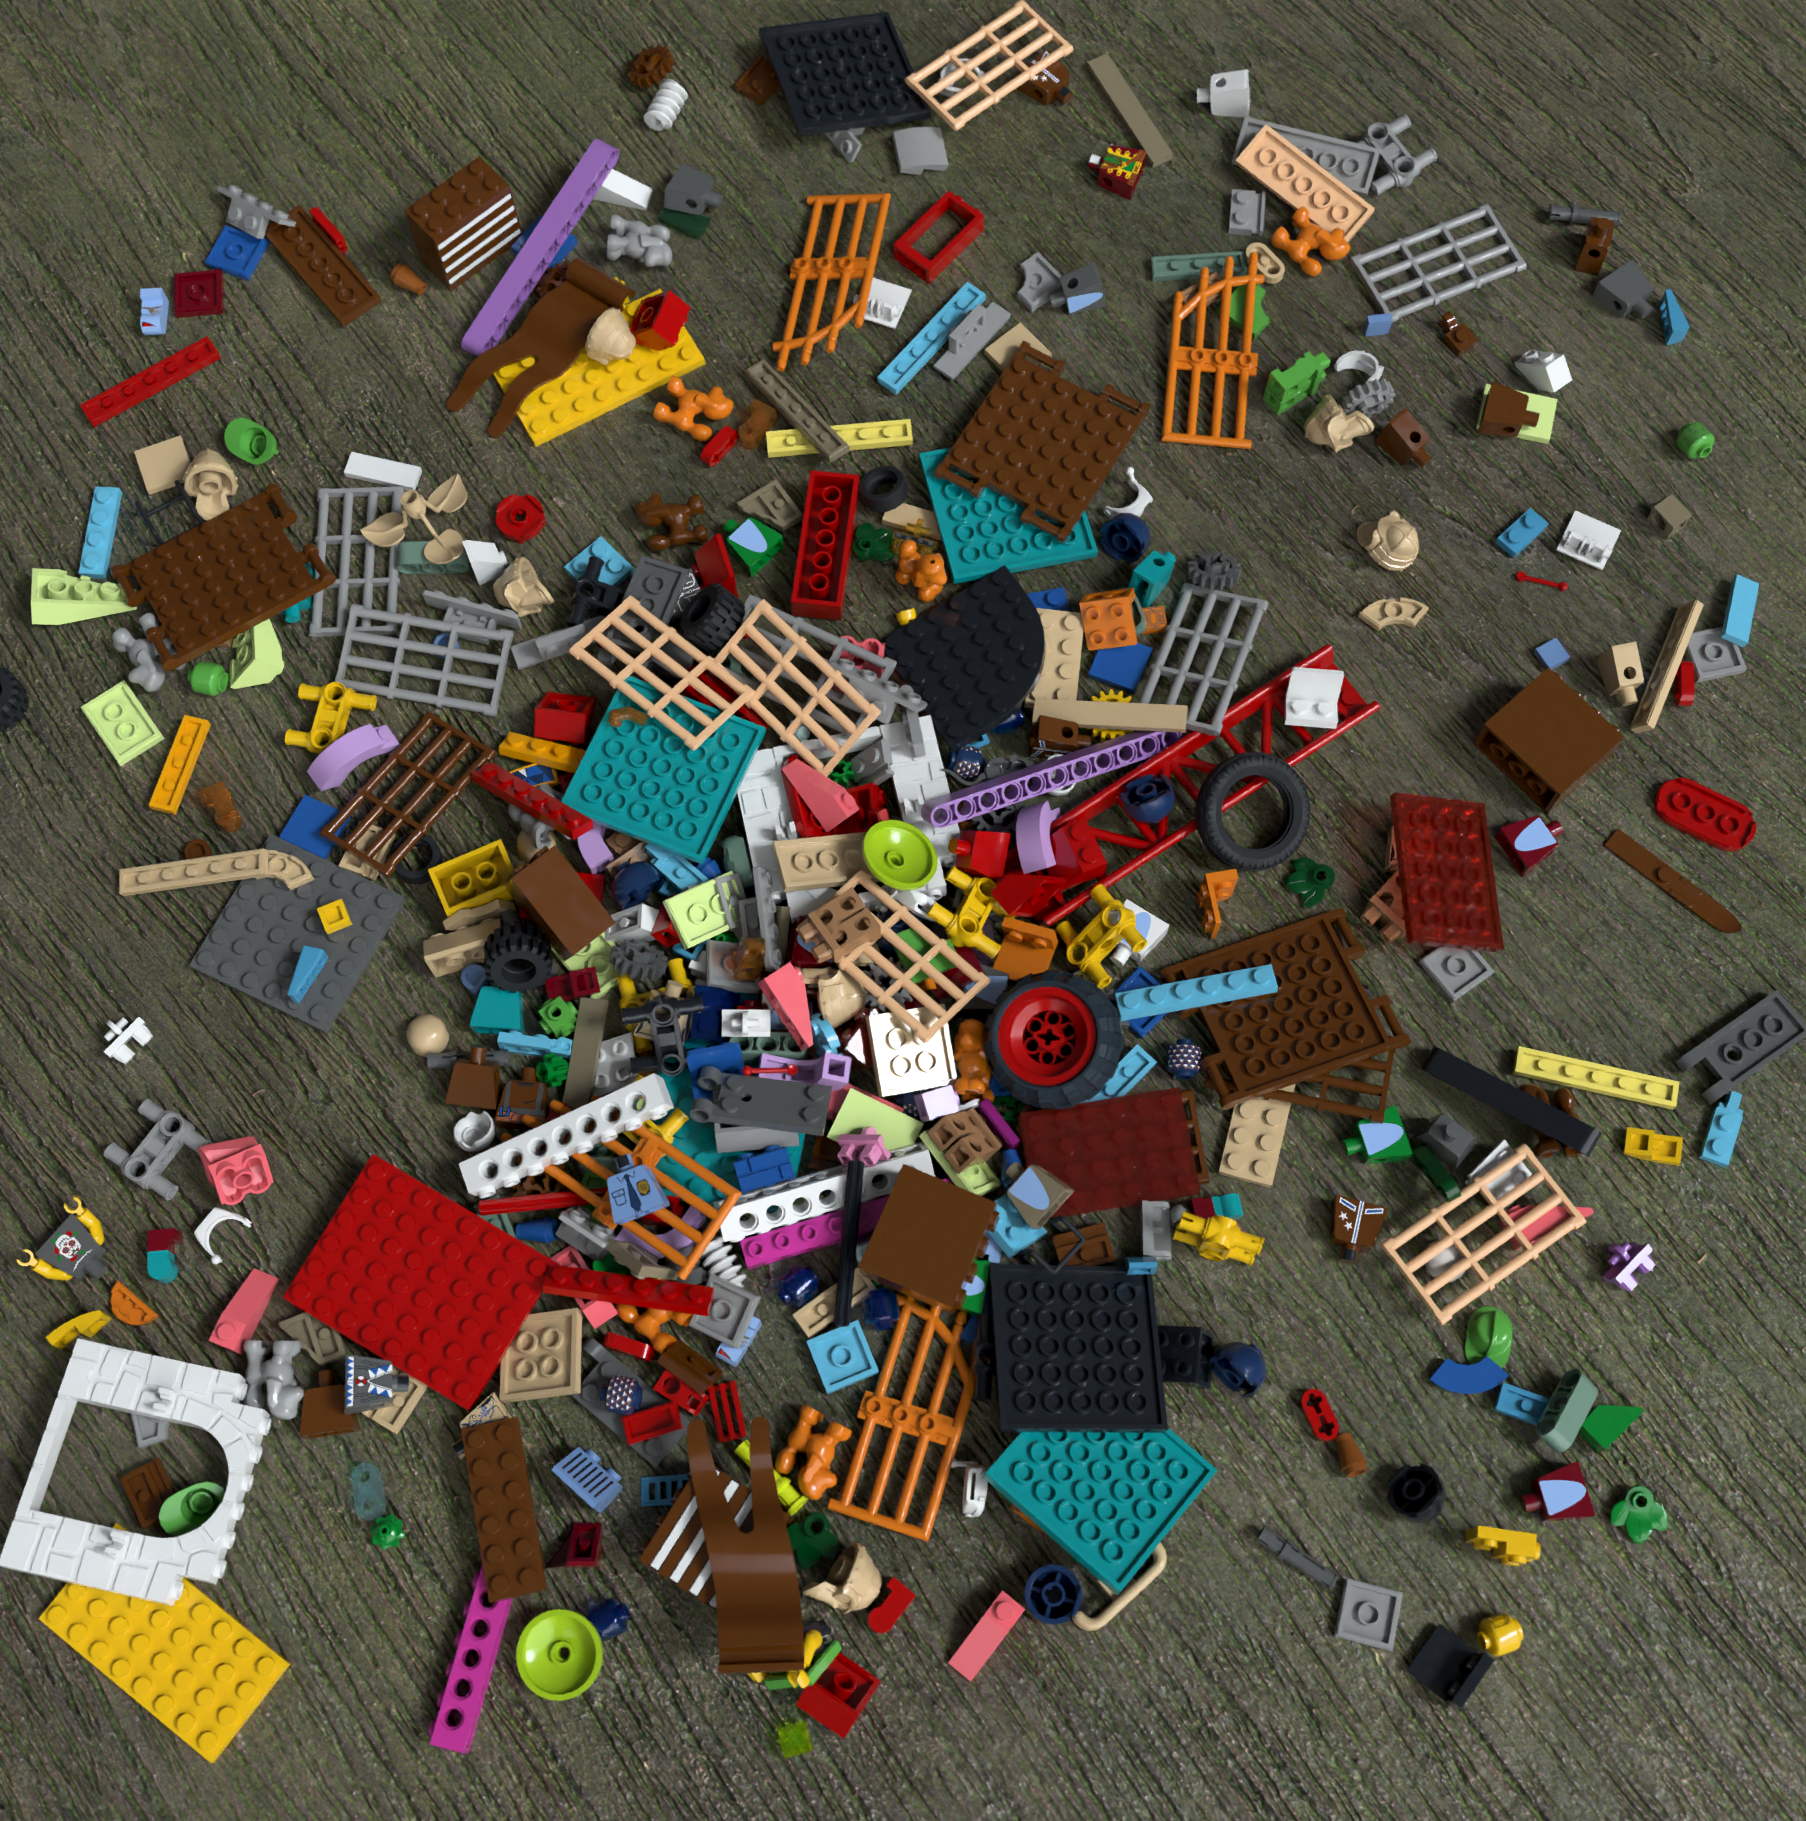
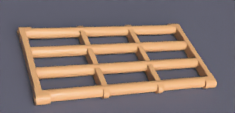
M1020 0L1013 5V8L988 25H983L979 28V31L952 49L946 50L942 56L918 72L906 77L905 82L954 131H957L965 126V123L992 104H997L1001 98L1027 80L1035 78V75L1046 67L1073 52V47L1030 8L1024 0ZM1022 12L1030 18L1029 21L1000 40L992 33ZM1036 26L1045 33L1015 54L1007 48L1008 45ZM983 38H986L992 44V46L965 64L957 57ZM1051 40L1059 46L1058 49L1030 68L1021 61ZM998 52L1007 58L980 78L971 71ZM949 61L957 68L927 90L918 83ZM1013 66L1021 72L1020 75L995 92L986 85ZM963 76L971 82L970 85L942 104H939L933 98L937 93ZM977 90H980L986 96L985 99L957 118H954L947 112Z
M631 595L569 650L573 657L577 660H582L610 682L611 687L617 688L643 708L648 716L654 717L681 738L684 744L693 751L755 694V690L747 684H742L715 663L711 656H706L676 633V629L663 623L641 606L640 602ZM630 609L662 635L651 643L619 617ZM612 624L643 648L644 651L634 659L604 636L602 632ZM594 640L624 663L626 667L616 675L584 650V648ZM668 640L699 662L691 672L660 650ZM653 656L682 680L671 688L642 664ZM708 669L741 696L730 704L697 677ZM635 672L664 696L654 705L624 680ZM688 685L723 711L714 721L680 695ZM672 701L702 724L705 729L695 737L664 713L662 709Z
M763 599L716 658H714V662L726 670L721 663L731 653L761 682L754 696L745 705L749 709L752 708L781 736L780 739L783 742H787L813 769L828 777L854 743L880 715L881 710L873 703L870 704L841 676L842 673L839 670H835L806 642L807 640L803 636L800 637L772 610L773 607ZM761 614L793 643V646L785 655L778 651L753 626ZM745 634L752 638L777 663L769 675L737 646ZM799 650L829 678L820 689L790 662ZM783 670L813 697L804 709L774 682ZM834 684L868 715L858 727L825 696ZM767 689L796 716L788 728L758 701ZM818 703L851 734L842 747L809 716ZM802 723L835 754L826 766L793 735Z
M861 869L823 905L860 883L894 913L883 923L871 912L881 927V936L911 960L914 965L903 974L871 946L876 941L866 942L857 947L847 957L842 956V959L836 963L839 965L838 968L842 971L845 970L876 997L880 1005L884 1004L916 1033L915 1036L923 1043H927L978 992L982 991L991 979L983 972L979 973L947 945V941L936 936L914 917L905 905H900L871 880V876ZM808 918L798 925L796 931H798V928L808 921ZM900 919L933 946L923 957L890 929ZM818 938L812 940L816 945L820 943ZM939 952L976 983L966 994L929 963ZM863 953L896 981L886 991L853 964ZM922 970L957 1002L946 1011L910 979ZM901 987L938 1018L929 1029L892 998Z
M1525 1143L1514 1149L1513 1154L1480 1177H1474L1472 1183L1460 1190L1461 1197L1449 1203L1444 1201L1436 1208H1430L1428 1210L1429 1213L1395 1237H1389L1380 1243L1382 1249L1392 1259L1440 1325L1451 1320L1453 1314L1487 1290H1493L1495 1284L1530 1259L1535 1260L1539 1257L1538 1254L1568 1232L1573 1229L1577 1230L1586 1223L1582 1214L1574 1207ZM1526 1158L1536 1172L1498 1199H1495L1486 1186ZM1544 1181L1553 1195L1513 1222L1503 1208ZM1479 1191L1489 1205L1452 1230L1443 1216ZM1561 1203L1571 1217L1531 1245L1521 1231ZM1497 1214L1506 1225V1228L1470 1253L1460 1239ZM1436 1222L1446 1235L1405 1264L1395 1250ZM1514 1236L1524 1250L1487 1276L1477 1262ZM1453 1244L1463 1258L1422 1287L1412 1273ZM1471 1267L1481 1281L1445 1307L1439 1309L1430 1298V1295Z

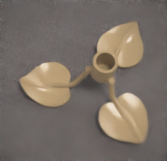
M457 473L441 484L430 494L427 501L416 490L405 491L400 497V502L403 506L400 510L403 516L397 512L386 513L373 521L369 526L360 529L361 533L374 545L390 547L404 538L405 532L403 528L408 526V516L414 519L421 518L435 538L429 541L424 548L426 559L433 564H444L454 561V559L460 557L464 550L462 536L452 529H447L438 536L425 517L426 506L436 513H439L441 510L445 513H452L465 504L467 491L460 475Z

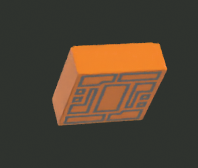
M1164 606L1142 608L1147 625L1142 635L1165 632L1167 621Z

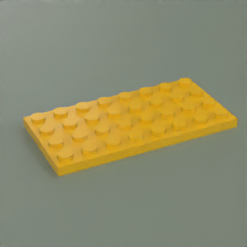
M661 289L625 305L626 309L623 310L622 314L629 327L641 300L662 293ZM684 326L681 328L678 334L679 340L672 348L657 351L635 344L633 353L628 358L614 359L609 361L607 365L588 357L585 345L579 357L568 371L557 379L534 390L523 401L516 413L535 447L668 383L672 376L680 377L705 365L703 355ZM531 356L522 361L512 363L493 373L504 395L520 373L539 361L537 356Z
M116 1523L112 1527L115 1529L129 1532L125 1527H123L119 1523ZM182 1578L181 1582L184 1584L183 1592L179 1600H175L174 1606L67 1583L38 1619L210 1763H214L291 1664L187 1578Z

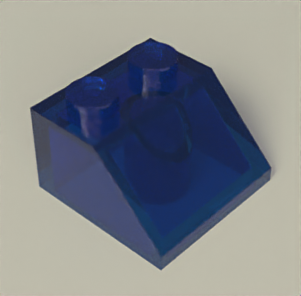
M694 985L687 990V998L702 995L705 1013L688 1014L684 1042L713 1046L729 1042L731 1037H722V1009L737 1010L740 995L719 987Z

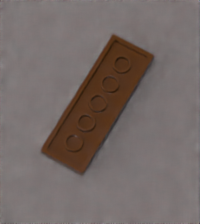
M300 205L287 212L289 214L288 218L296 222L295 227L278 224L274 221L267 225L264 237L342 327H345L382 302L378 293Z
M513 1417L461 1429L489 1603L548 1590L519 1418Z

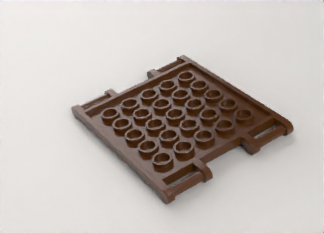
M1023 341L1017 353L952 449L937 467L934 476L940 480L944 478L971 492L970 495L977 499L987 487L1026 508L1020 518L1021 522L1026 525L1030 523L1057 537V541L1064 544L1147 416L1151 405L1146 402L1142 404L1115 390V387L1110 384L1105 386L1101 396L1098 397L1059 377L1066 366L1065 361L1061 359L1056 360L1030 347V343ZM1027 355L1053 370L1049 372L1024 359V357ZM1111 398L1138 413L1135 416L1108 402V400ZM949 469H952V470H954V471H956V472H958V473H960V474H962V475H964V476H966V477H968V478L974 480V481L977 482V483L975 484V483H973V482H971V481H969V480H967V479H965V478H963V477L957 475L956 473L950 471ZM1037 513L1040 516L1062 526L1063 528L1061 529L1034 514Z
M269 484L264 492L124 565H115L110 569L113 579L118 581L125 594L127 604L130 607H136L149 600L161 621L162 626L147 629L145 637L155 647L161 658L160 663L164 670L171 671L331 586L336 581L333 572L327 569L320 558L319 550L315 544H307L302 552L297 554L282 529L296 522L297 515L287 506L277 484ZM272 501L281 513L280 517L276 519L267 506ZM310 561L319 573V578L315 580L304 565ZM133 574L142 588L138 592L134 591L127 578ZM170 637L178 653L171 655L163 639Z
M1338 908L1183 961L1160 971L1159 974L1162 981L1168 984L1177 982L1175 977L1181 974L1184 980L1269 964L1272 965L1278 985V991L1275 993L1177 1011L1180 1019L1189 1018L1194 1013L1200 1012L1218 1053L1204 1058L1200 1063L1204 1071L1208 1072L1220 1097L1219 1104L1222 1110H1228L1236 1104L1389 1050L1404 1048L1411 1043L1409 1035L1402 1030L1390 1006L1392 1002L1389 996L1383 995L1369 1000L1349 960L1359 959L1366 952L1363 946L1358 944L1345 919L1347 915L1343 908ZM1330 923H1336L1348 946L1347 949H1343ZM1375 1010H1381L1394 1037H1388ZM1224 1064L1237 1092L1229 1093L1217 1068L1218 1065Z

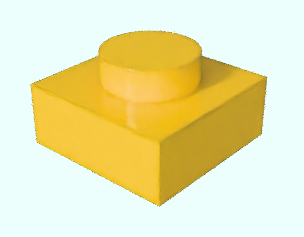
M342 898L317 908L327 934L353 925Z

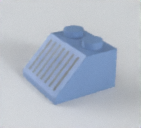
M578 1447L551 1470L593 1509L601 1514L624 1488L618 1483L622 1477L611 1467H608L605 1471L598 1464L601 1458L590 1448L584 1452Z

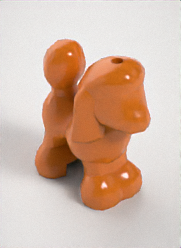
M1303 206L1292 217L1294 219L1292 221L1293 225L1299 229L1297 239L1290 240L1287 230L1282 226L1276 230L1271 238V243L1275 248L1285 251L1294 262L1300 264L1303 272L1312 277L1320 274L1322 266L1317 260L1307 256L1309 250H1320L1321 255L1330 261L1340 260L1350 251V245L1344 239L1343 229L1335 228L1328 233L1327 230L1322 229L1320 226L1312 224L1308 220L1309 212Z
M672 376L667 385V390L670 395L679 399L678 411L671 412L670 407L662 402H658L654 409L653 417L658 422L670 423L681 431H688L696 440L708 441L712 437V429L704 424H695L693 422L694 416L704 412L709 419L722 420L729 416L734 404L731 399L723 394V390L719 386L713 387L708 395L698 390L685 389L682 380L677 376Z
M907 539L900 544L898 549L900 558L895 579L901 585L909 583L911 579L914 586L919 587L917 592L918 599L924 603H929L941 592L943 585L947 581L944 560L940 553L925 554L921 557L917 552L916 542Z
M966 1019L960 1023L954 1042L953 1056L954 1060L958 1061L957 1067L960 1073V1078L954 1083V1090L957 1094H962V1102L965 1104L974 1099H979V1104L986 1098L991 1103L994 1100V1093L989 1087L992 1071L988 1060L985 1058L983 1046L984 1042L987 1041L988 1032L984 1029L985 1025L976 1019Z
M646 1277V1278H651V1279H658V1280H665V1281H667V1279ZM616 1305L619 1317L624 1322L633 1324L636 1331L646 1336L651 1341L653 1348L660 1354L665 1353L669 1347L677 1342L676 1338L669 1333H661L660 1325L673 1319L680 1326L684 1325L687 1327L693 1315L647 1308L646 1312L639 1314L636 1306Z
M803 1404L799 1411L798 1423L788 1437V1445L778 1453L775 1467L779 1473L788 1474L794 1468L796 1453L799 1451L806 1453L808 1461L798 1473V1486L806 1497L812 1500H819L827 1488L836 1485V1475L829 1470L835 1455V1446L838 1442L847 1441L851 1437L852 1430L832 1420L824 1434H813L811 1432L812 1426L819 1424L824 1414Z

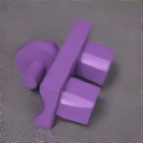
M1624 1242L1619 1246L1612 1243L1608 1247V1251L1612 1256L1607 1260L1611 1266L1601 1277L1605 1282L1615 1283L1623 1291H1632L1638 1281L1631 1273L1637 1269L1639 1273L1646 1274L1655 1266L1653 1259L1649 1255L1653 1249L1649 1244L1642 1246L1635 1242L1631 1245L1628 1242Z

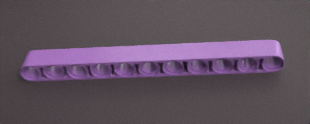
M595 139L591 143L464 335L461 342L463 350L478 357L483 352L497 345L619 158V150L600 139Z
M1137 730L929 800L922 806L921 816L927 823L938 828H944L1153 757L1181 739L1182 733L1168 732V737L1164 741V736L1167 732ZM1146 739V744L1142 748V742ZM1124 747L1122 755L1119 756L1120 749ZM1101 754V760L1097 764V757ZM1078 762V769L1074 772V765ZM1053 770H1056L1055 777L1051 779V773ZM1033 777L1032 785L1028 787V780ZM1010 785L1008 794L1004 795L1005 788ZM986 793V800L981 803V797ZM963 801L962 809L957 811L958 804ZM937 809H940L939 816L936 819H934V812Z

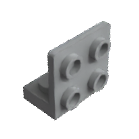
M573 1206L563 1211L558 1217L563 1222L555 1235L594 1261L602 1262L608 1252L606 1247L609 1240H615L618 1236L614 1232L615 1229L612 1230L593 1218L592 1212L583 1206Z

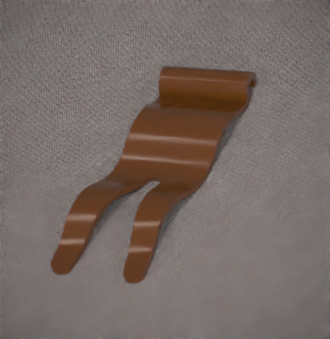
M575 258L567 268L566 280L560 286L545 294L535 304L520 329L510 339L483 352L470 364L458 387L447 400V408L454 413L460 411L493 373L512 363L522 361L531 356H537L539 361L520 373L511 383L503 397L497 414L487 429L490 437H501L513 421L523 401L540 386L563 375L575 363L585 347L590 329L597 319L606 310L613 307L620 309L622 313L625 299L628 296L633 298L635 296L634 290L583 259Z
M756 1417L751 1423L750 1472L754 1529L749 1533H744L738 1529L721 1486L711 1455L706 1426L703 1421L694 1419L687 1426L688 1457L715 1588L719 1648L718 1674L804 1671L805 1654L800 1592L792 1547L774 1476L769 1423L763 1417Z

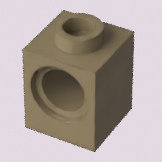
M1671 494L1665 499L1659 498L1651 505L1650 508L1652 510L1647 520L1667 540L1686 526L1692 514Z

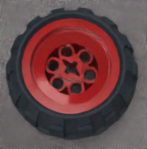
M1046 970L1037 974L1030 973L1017 979V983L1008 990H1003L995 1000L997 1003L991 1014L987 1015L984 1029L988 1032V1036L983 1046L985 1058L992 1069V1075L1000 1086L1006 1089L1013 1097L1028 1105L1042 1109L1071 1108L1085 1100L1092 1099L1101 1092V1088L1107 1081L1112 1079L1119 1066L1117 1064L1120 1052L1123 1051V1034L1119 1022L1120 1018L1115 1006L1102 990L1078 974H1071L1062 970ZM1059 1016L1057 1024H1050L1049 1019L1051 1017ZM1041 1023L1040 1030L1033 1032L1037 1024ZM1068 1026H1073L1074 1034L1067 1037L1065 1029ZM1052 1032L1060 1040L1051 1041L1049 1045V1042L1041 1037L1050 1036ZM1032 1041H1037L1038 1048L1035 1051L1031 1049ZM1070 1046L1072 1049L1071 1054L1063 1056V1047ZM1052 1053L1053 1061L1046 1064L1044 1062L1045 1054Z

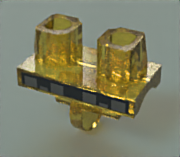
M918 518L916 525L907 523L906 530L914 532V536L894 531L892 536L895 539L894 553L899 554L900 544L910 539L919 545L918 553L921 557L925 554L934 553V549L938 550L940 542L921 538V534L928 536L931 534V528L923 527L924 519Z

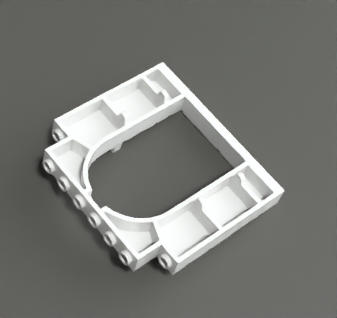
M931 715L919 717L926 755L916 758L914 748H908L906 734L910 733V728L905 727L903 721L867 728L847 753L865 750L880 739L889 740L893 762L890 768L894 771L891 779L901 820L922 831L933 844L937 854L938 864L935 875L928 884L915 891L932 898L934 901L939 900L942 896H946V883L942 867L951 868L953 865L955 866L957 855L949 852L948 844L954 837L960 839L958 823L938 828L924 821L921 816L922 806L927 801L950 794L945 772L942 771L944 767ZM843 733L831 735L841 747L848 739ZM819 738L801 742L818 759L835 755ZM788 744L757 751L737 793L753 867L759 866L768 870L772 877L771 896L775 905L783 900H787L793 924L799 916L808 918L807 914L816 911L838 890L820 888L783 892L771 845L773 841L800 839V834L792 819L781 774L782 763L792 755L798 754ZM937 809L934 812V819H936L939 816L940 809ZM886 884L883 887L881 886L890 895L892 887ZM870 892L858 894L869 911H880L879 907L883 903Z
M77 1338L72 1357L58 1392V1397L54 1403L46 1426L47 1428L36 1454L33 1468L30 1471L18 1505L15 1519L12 1522L0 1556V1566L169 1606H174L175 1600H179L184 1587L183 1582H181L183 1577L216 1585L218 1578H222L226 1569L224 1558L227 1549H231L234 1544L235 1532L233 1530L236 1520H240L244 1512L243 1498L245 1492L250 1491L254 1477L251 1473L254 1464L259 1462L262 1455V1446L260 1445L263 1435L266 1436L270 1430V1414L264 1409L239 1404V1401L245 1398L247 1392L246 1379L240 1374ZM77 1401L191 1426L211 1433L223 1447L229 1468L227 1489L223 1501L215 1513L202 1526L187 1534L175 1538H156L39 1512Z

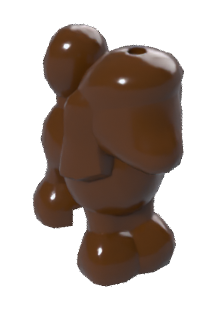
M653 493L648 500L639 502L635 506L636 517L644 526L654 528L664 522L670 528L669 535L667 536L657 534L647 538V547L652 551H663L669 546L680 547L688 543L706 544L710 540L705 524L695 526L692 531L687 529L690 517L705 513L700 495L691 496L687 504L684 505L679 503L666 505L658 493Z
M1523 1084L1518 1087V1089L1549 1104L1548 1094L1538 1085ZM1567 1088L1555 1090L1553 1098L1558 1109L1579 1119L1573 1109L1575 1099L1571 1091ZM1532 1128L1539 1139V1143L1533 1149L1534 1156L1537 1159L1552 1157V1152L1559 1151V1145L1555 1139ZM1567 1145L1564 1146L1566 1157L1571 1158L1582 1155V1153Z

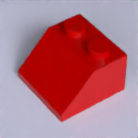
M670 290L641 300L629 327L630 332L635 337L636 344L657 351L675 346L679 340L678 334L687 322V314L690 307Z
M716 534L694 553L696 563L692 564L695 578L701 579L700 590L710 584L718 583L733 595L736 594L738 596L735 575L721 534Z
M547 691L535 708L534 737L550 742L556 740L567 741V743L572 745L585 743L591 732L597 697Z
M1085 818L1063 826L1050 835L1056 865L1045 869L1048 876L1064 877L1068 881L1057 893L1105 874L1107 862Z
M1008 874L997 880L996 887L990 893L1009 916L1033 917L1068 881L1064 877Z
M839 1652L812 1686L805 1687L796 1706L845 1739L881 1680Z

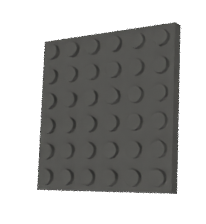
M270 834L261 849L277 850L278 852L295 856L306 865L315 880L290 890L284 882L277 878L242 879L189 966L197 972L327 1034L406 899L398 893L351 871L342 869L330 861ZM342 898L353 925L327 934L317 908ZM305 945L322 949L328 956L327 962L299 1004L294 1003L287 992L302 947Z

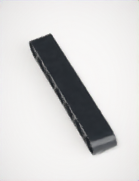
M1434 1045L1421 1067V1070L1588 1157H1590L1603 1133Z

